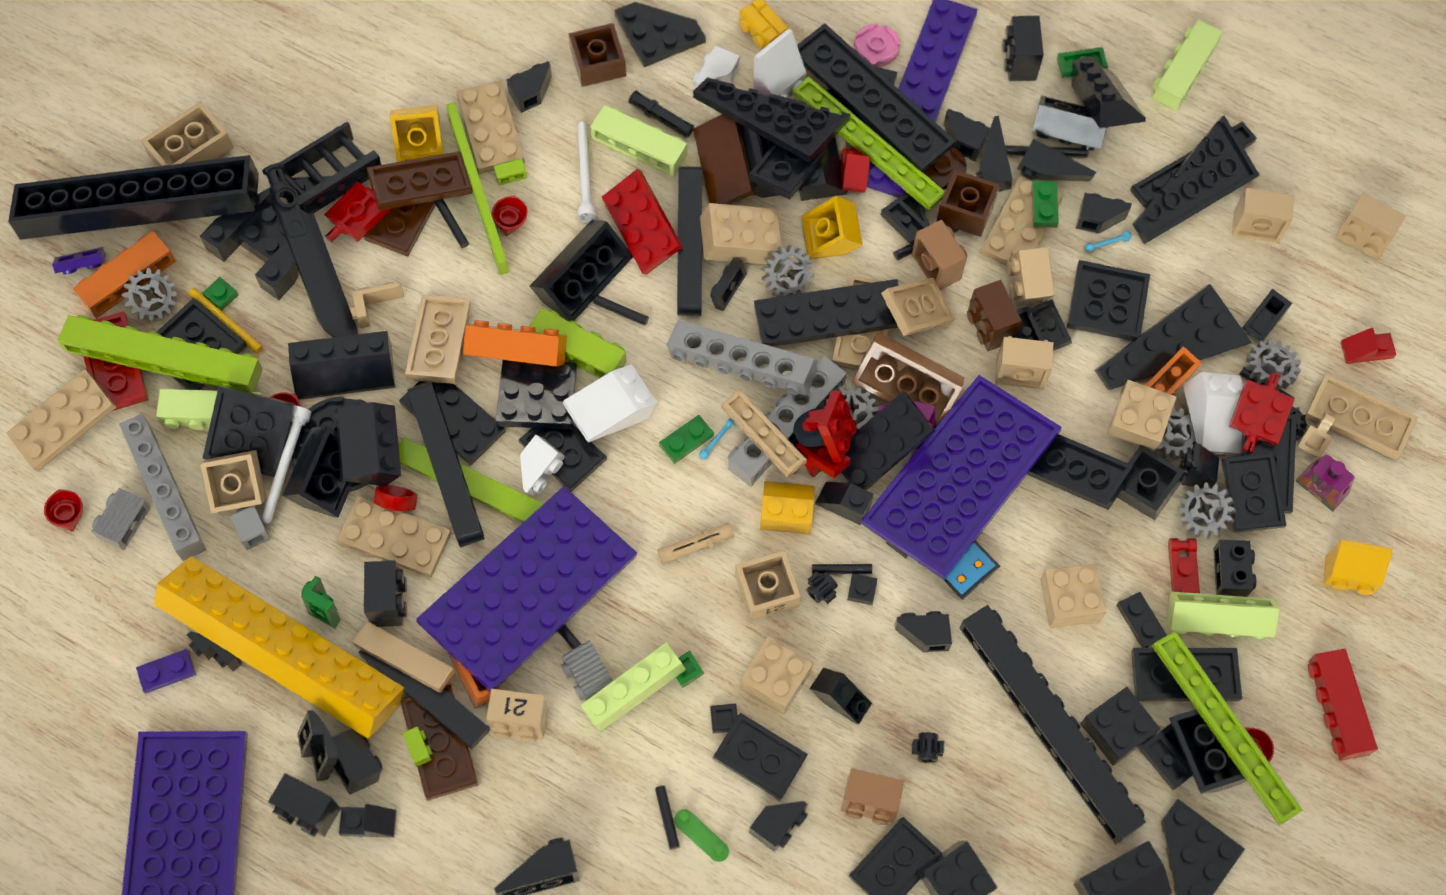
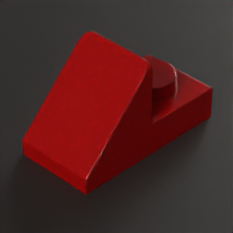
M842 148V190L865 193L870 157L862 155L856 149Z
M1373 328L1366 329L1340 342L1346 364L1394 359L1397 355L1391 333L1375 334Z
M798 443L795 446L807 459L805 467L813 478L823 471L834 479L850 465V457L845 455L843 462L833 463L824 444L816 447H806Z

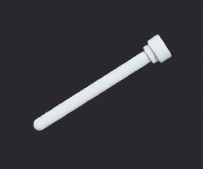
M579 121L577 130L582 203L578 207L577 212L579 221L589 223L591 220L597 219V211L594 204L591 203L587 125L584 121Z
M294 407L291 420L292 425L261 518L265 524L270 523L301 428L305 426L306 422H309L312 412L306 408Z

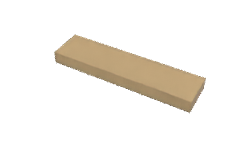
M741 389L721 404V408L787 478L806 464L807 459Z
M368 621L352 642L360 650L441 693L455 673L453 667Z

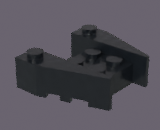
M269 188L257 194L256 211L221 215L200 235L206 250L223 262L240 245L264 261L265 264L255 276L260 288L277 300H280L298 278V268L278 214L272 208V197Z

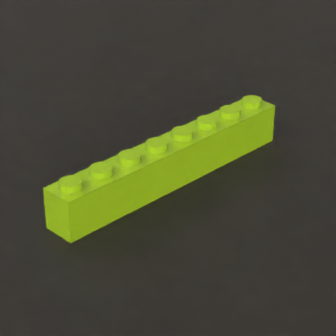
M68 315L58 338V343L68 353L214 387L224 385L247 392H255L263 370L259 360L248 353L239 355L226 348H219L218 350L200 342L192 344L178 337L170 339L152 331L148 333L140 332L131 326L123 328L115 326L109 321H92L89 317L78 315V317Z

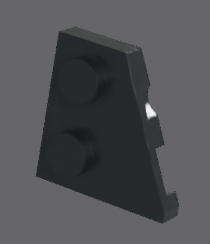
M907 192L881 210L880 215L912 246H914L916 233L930 226L928 219L925 217L924 206Z
M1171 723L1139 748L1141 753L1173 791L1193 776Z

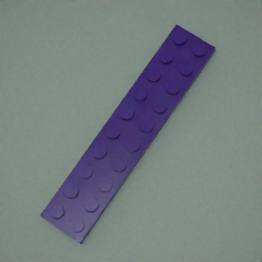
M951 0L932 1L898 88L934 122H936L978 11L976 8ZM870 161L867 188L898 198L906 193L904 189Z

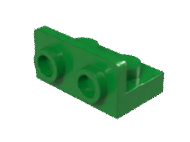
M315 576L312 581H308L304 585L301 598L309 615L335 629L341 621L337 612L338 609L334 605V600L327 595L321 578Z

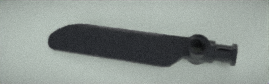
M275 163L265 167L262 172L263 175L267 176L270 184L269 192L272 197V208L280 219L317 321L324 331L332 337L357 335V327L316 219L299 208L298 193L292 188L291 183L287 182L283 172L284 165ZM280 198L288 199L290 204H284Z

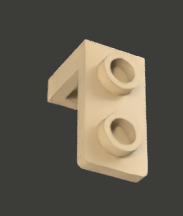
M387 282L382 286L373 288L363 287L358 291L352 292L354 305L350 306L353 320H358L361 328L369 327L370 322L366 305L404 297L401 283Z

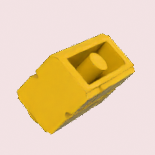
M755 0L751 5H747L740 11L739 26L743 32L751 34L758 48L764 49L786 30L790 29L764 0Z

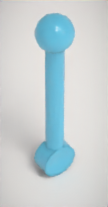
M1125 231L1118 237L1094 244L1087 243L1085 250L1092 252L1094 248L1121 240L1128 242L1132 235L1130 232Z
M731 418L708 447L700 451L699 455L702 459L709 457L711 449L726 431L733 426L735 422Z

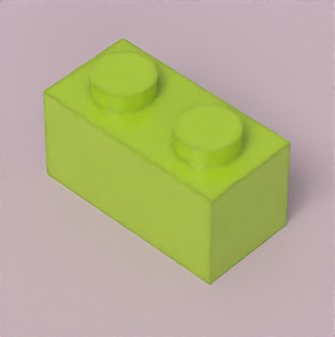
M522 158L514 159L507 163H499L494 166L499 186L527 178Z
M417 726L403 732V737L415 766L417 767L431 761L430 755L433 753L430 746L425 745L424 740L427 738L424 731H420Z

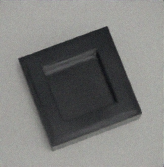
M736 703L710 706L713 734L725 733L730 730L738 717Z

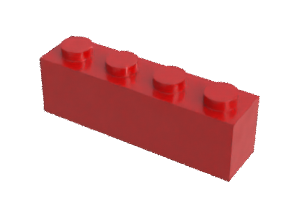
M1346 648L1315 654L1308 661V673L1315 681L1316 698L1322 704L1324 710L1323 720L1326 728L1330 729L1332 735L1331 745L1334 753L1338 754L1339 761L1371 755L1378 750Z

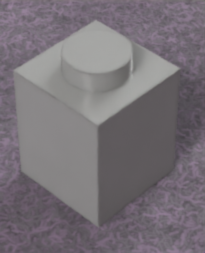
M254 505L240 508L235 514L230 516L246 550L271 540Z

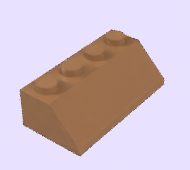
M877 332L851 382L888 402H891L904 391L913 401L935 406L937 427L961 392L964 377Z

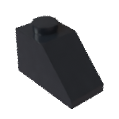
M826 482L815 504L861 525V519L868 512L874 494L852 483Z

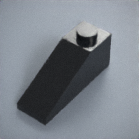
M994 116L976 177L1000 184L998 192L1010 190L1013 179L999 116Z
M1035 139L1030 143L1017 167L1024 177L1037 180L1091 181L1096 174V171Z

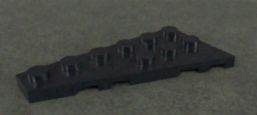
M708 77L693 91L694 99L809 163L850 121L849 113L842 112L840 115L829 112L830 108L822 106L820 109L808 107L806 102L771 93L769 96L758 94V90L751 88L748 91L735 88L734 84Z
M1225 115L1217 120L1132 223L1144 244L1260 176Z
M1208 284L1094 371L1106 388L1111 390L1125 385L1127 380L1136 382L1156 375L1183 346L1198 360H1202L1251 344L1252 342L1212 285Z

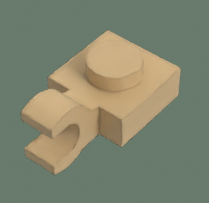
M1325 411L1317 427L1309 424L1297 446L1320 458L1333 438L1327 431L1335 421L1334 415Z

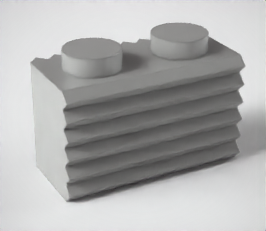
M118 488L115 494L112 493L108 497L103 514L98 515L94 519L92 533L98 539L121 550H125L150 510V506L143 498Z
M590 640L562 655L564 663L561 665V668L568 679L573 677L577 684L573 688L581 701L583 699L587 701L614 681Z

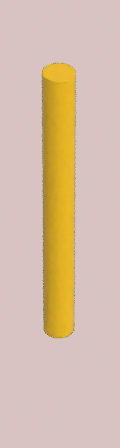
M192 288L188 292L192 299L195 298L242 338L246 345L256 354L262 351L263 346L196 288Z

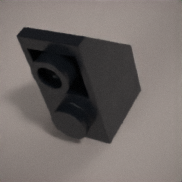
M549 61L536 64L531 69L522 73H516L509 79H506L508 92L520 113L542 104L552 78Z
M948 109L943 125L946 132L956 140L954 147L964 157L976 161L987 141L990 128L982 122L965 117L961 112Z
M1085 193L1080 205L1075 229L1099 234L1125 220L1132 203L1125 202L1122 199L1102 197L1096 193Z
M1195 443L1191 451L1186 452L1184 461L1180 462L1179 468L1184 470L1181 485L1191 487L1198 485L1204 489V484L1208 483L1212 489L1218 478L1219 457L1201 444Z
M931 611L926 613V615L916 616L915 613H904L896 618L895 630L923 653L950 650L952 638L949 614H942L940 611Z
M824 667L809 688L825 705L858 725L872 705V702L844 673Z
M804 801L765 806L750 826L749 833L774 852L779 846L784 849L792 838L790 831L795 825L800 827L807 818L808 814L805 811L808 804Z

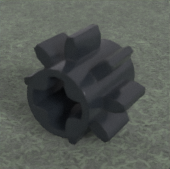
M815 572L807 579L809 587L806 588V591L816 603L819 604L824 600L828 604L836 597L837 592L835 589L838 585L827 572L823 575Z
M922 732L918 734V739H913L912 755H918L919 762L936 763L938 762V756H943L944 741H938V734Z

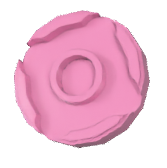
M871 24L858 31L854 41V50L873 67H882L896 59L899 53L900 40L896 32L890 27Z

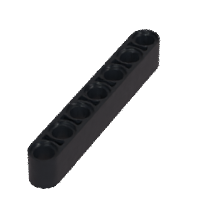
M679 167L678 238L683 248L678 251L677 316H702V232L700 216L702 215V167Z
M432 381L407 389L460 548L484 540V533Z

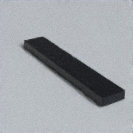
M1243 121L1232 127L1244 148L1255 143L1256 136ZM1191 152L1131 187L1130 191L1144 208L1151 202Z
M362 650L359 651L360 656L380 673L405 687L403 692L470 749H473L490 732L489 726L444 689L439 693Z

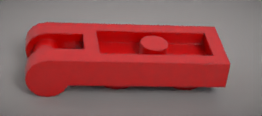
M1169 538L1168 551L1172 592L1200 594L1196 538H1187L1186 541H1179L1178 538ZM1179 551H1186L1187 557H1179Z

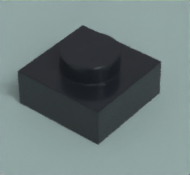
M852 573L847 600L873 605L877 578Z

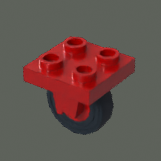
M840 390L831 391L825 408L811 409L798 417L794 423L793 431L798 442L803 446L816 447L823 444L826 445L832 462L839 463L843 462L846 452L849 451L850 442L853 434L856 433L857 425L850 414L848 402L845 401Z

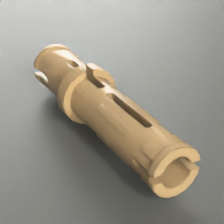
M728 522L711 530L703 529L700 534L661 549L659 548L657 551L662 564H665L703 548H713L716 543L734 538V533Z

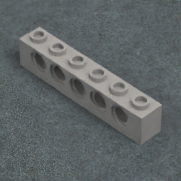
M680 320L677 321L667 343L670 355L677 361H689L698 367H710L725 375L734 374L746 381H758L769 388L779 387L794 395L803 394L807 396L817 372L814 358ZM722 351V353L714 355L716 352ZM739 358H745L742 361H737ZM763 364H768V366L764 368H759ZM785 371H791L789 374H782Z
M825 356L819 361L815 360L817 372L812 382H819L823 385L822 387L816 388L811 384L807 396L791 393L786 396L784 394L777 401L774 411L765 414L788 440L794 435V423L798 417L811 409L823 408L831 391H838L839 387L843 386L846 382L847 373ZM799 399H803L807 402V404L800 405L796 403V401ZM786 416L791 418V421L783 422L780 418ZM747 435L741 447H735L728 455V470L750 487L773 463ZM755 451L758 452L760 456L752 458L748 455V453Z
M143 413L119 423L178 556L182 561H185L190 556L193 557L206 551L151 425Z

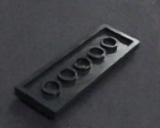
M898 279L754 300L761 344L774 347L898 328L881 294L887 288L899 286Z

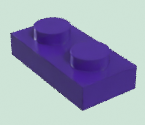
M99 247L55 257L52 266L55 274L60 272L71 274L82 267L94 269L101 266V263H104L106 254L104 248Z
M187 649L136 667L141 687L145 694L196 675L190 653Z

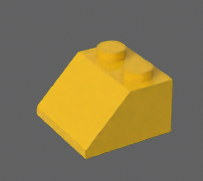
M438 105L390 111V123L397 162L444 154Z
M835 196L801 216L807 252L810 259L846 255L863 245L856 205L849 200Z
M764 481L760 530L810 534L813 517L814 486Z
M1341 539L1325 556L1323 585L1332 586L1335 590H1357L1359 594L1363 595L1375 593L1383 586L1393 548Z

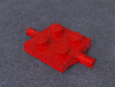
M357 181L324 214L334 225L325 237L333 243L342 233L349 235L358 242L391 209L379 211L372 188L365 187Z
M1270 373L1266 385H1260L1247 380L1243 386L1229 427L1240 431L1247 437L1242 449L1244 452L1247 451V453L1252 454L1256 441H1265L1275 446L1279 444L1295 398L1276 390L1280 375H1276V373Z

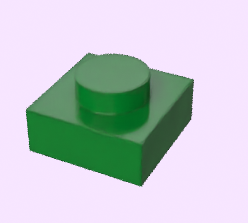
M221 277L202 292L221 311L238 296V292Z
M690 650L678 657L686 668L684 672L676 677L682 688L704 675L703 670Z

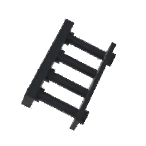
M348 122L334 128L316 141L278 162L284 165L283 172L285 178L298 193L299 208L309 215L311 213L314 214L343 196L357 181L362 184L369 180L367 167L382 165L380 156L374 150L364 155L352 142L354 138ZM342 146L357 160L347 167H344L332 154V152ZM322 158L337 172L327 179H324L312 165ZM302 170L317 184L306 192L292 178Z

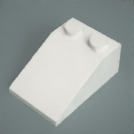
M790 29L786 30L755 55L753 89L758 90V94L769 96L771 93L790 98L792 91L806 79V70L793 32Z
M630 364L611 371L563 401V405L587 442H591L649 419L657 405V401L633 365Z
M1199 373L1183 384L1197 444H1201L1213 454H1241L1243 433L1229 427L1243 389L1241 377L1229 374Z

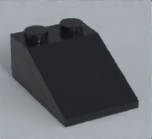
M556 838L548 841V845L541 847L494 888L496 895H531L579 882L580 879L570 840L564 841V838Z

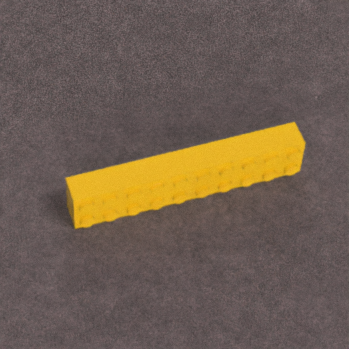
M190 556L157 583L154 601L156 607L369 739L399 708L405 687L194 557Z

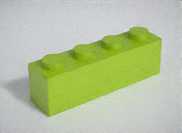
M541 307L529 325L536 327L535 331L544 332L546 328L557 329L559 334L567 335L565 361L576 363L578 368L599 379L611 371L624 367L627 362L626 351L622 346L603 340L598 333H590L582 329L574 321L568 322L553 310L547 311Z

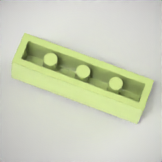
M1200 20L1196 22L1194 27L1189 26L1183 37L1185 42L1183 44L1179 42L1173 53L1175 56L1174 60L1169 59L1163 69L1164 76L1157 77L1152 87L1155 89L1152 99L1177 111L1218 45L1223 32Z
M604 105L591 125L592 139L673 177L687 157V143L677 136H670L658 127H651L643 123L639 118L625 115L617 108H610Z
M160 389L156 417L160 424L167 429L189 427L193 430H203L204 428H209L217 391ZM251 392V393H255V394L261 395L260 392Z
M1170 592L1166 620L1170 629L1180 634L1199 632L1207 636H1212L1216 633L1234 638L1245 635L1256 639H1266V637L1275 638L1280 608L1275 600L1270 598Z
M666 642L580 706L594 726L602 732L684 672L686 668Z

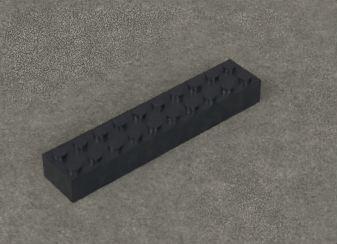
M246 155L14 184L8 222L19 239L23 240L256 211L259 173L251 156Z

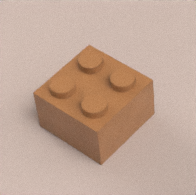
M940 220L916 233L912 256L927 279L934 278L939 290L960 281L967 260V252L954 239L952 229L949 226L946 227L944 222Z
M851 768L841 811L846 812V816L855 819H861L862 816L872 818V822L880 825H888V822L893 823L898 814L904 780Z

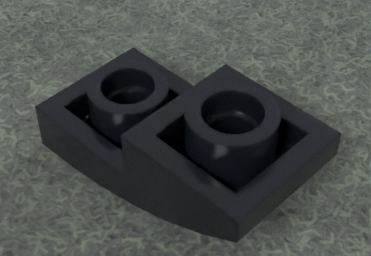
M192 631L186 634L192 641L189 644L190 648L198 657L201 654H204L208 660L213 657L222 668L228 665L232 671L241 666L230 652L203 635Z

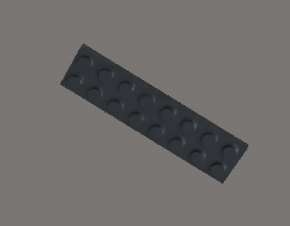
M826 23L797 44L804 67L921 172L927 170L955 146L956 140Z

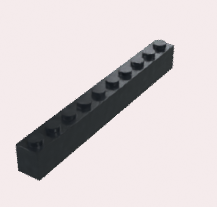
M986 605L964 619L959 629L1116 845L1141 828L1146 823L1143 810L1137 804L1132 803L1127 796L1128 791L1120 781L1117 782L1111 774L1112 769L1104 759L1101 760L1095 752L1096 747L1088 737L1085 738L1080 732L1078 721L1073 716H1069L1064 710V703L1057 694L1053 695L1048 688L1049 683L1042 673H1037L1032 666L1033 661L1027 652H1022L1018 647L1015 635L1010 630L1007 631L1002 625V618L996 610H991Z

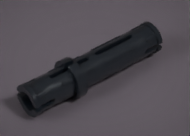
M637 90L631 94L628 103L645 112L647 117L657 119L686 139L692 134L693 124L659 105L657 100H651Z

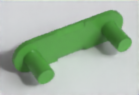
M683 809L676 813L674 818L675 825L712 860L722 862L727 859L729 855L728 846L691 811Z

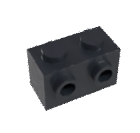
M1219 540L1213 548L1216 595L1248 597L1256 588L1257 583L1256 574H1252L1255 552L1251 549L1250 541Z
M353 729L332 737L339 757L334 769L349 795L379 781L382 764L380 759L376 755L373 756L370 751L369 742L366 737Z

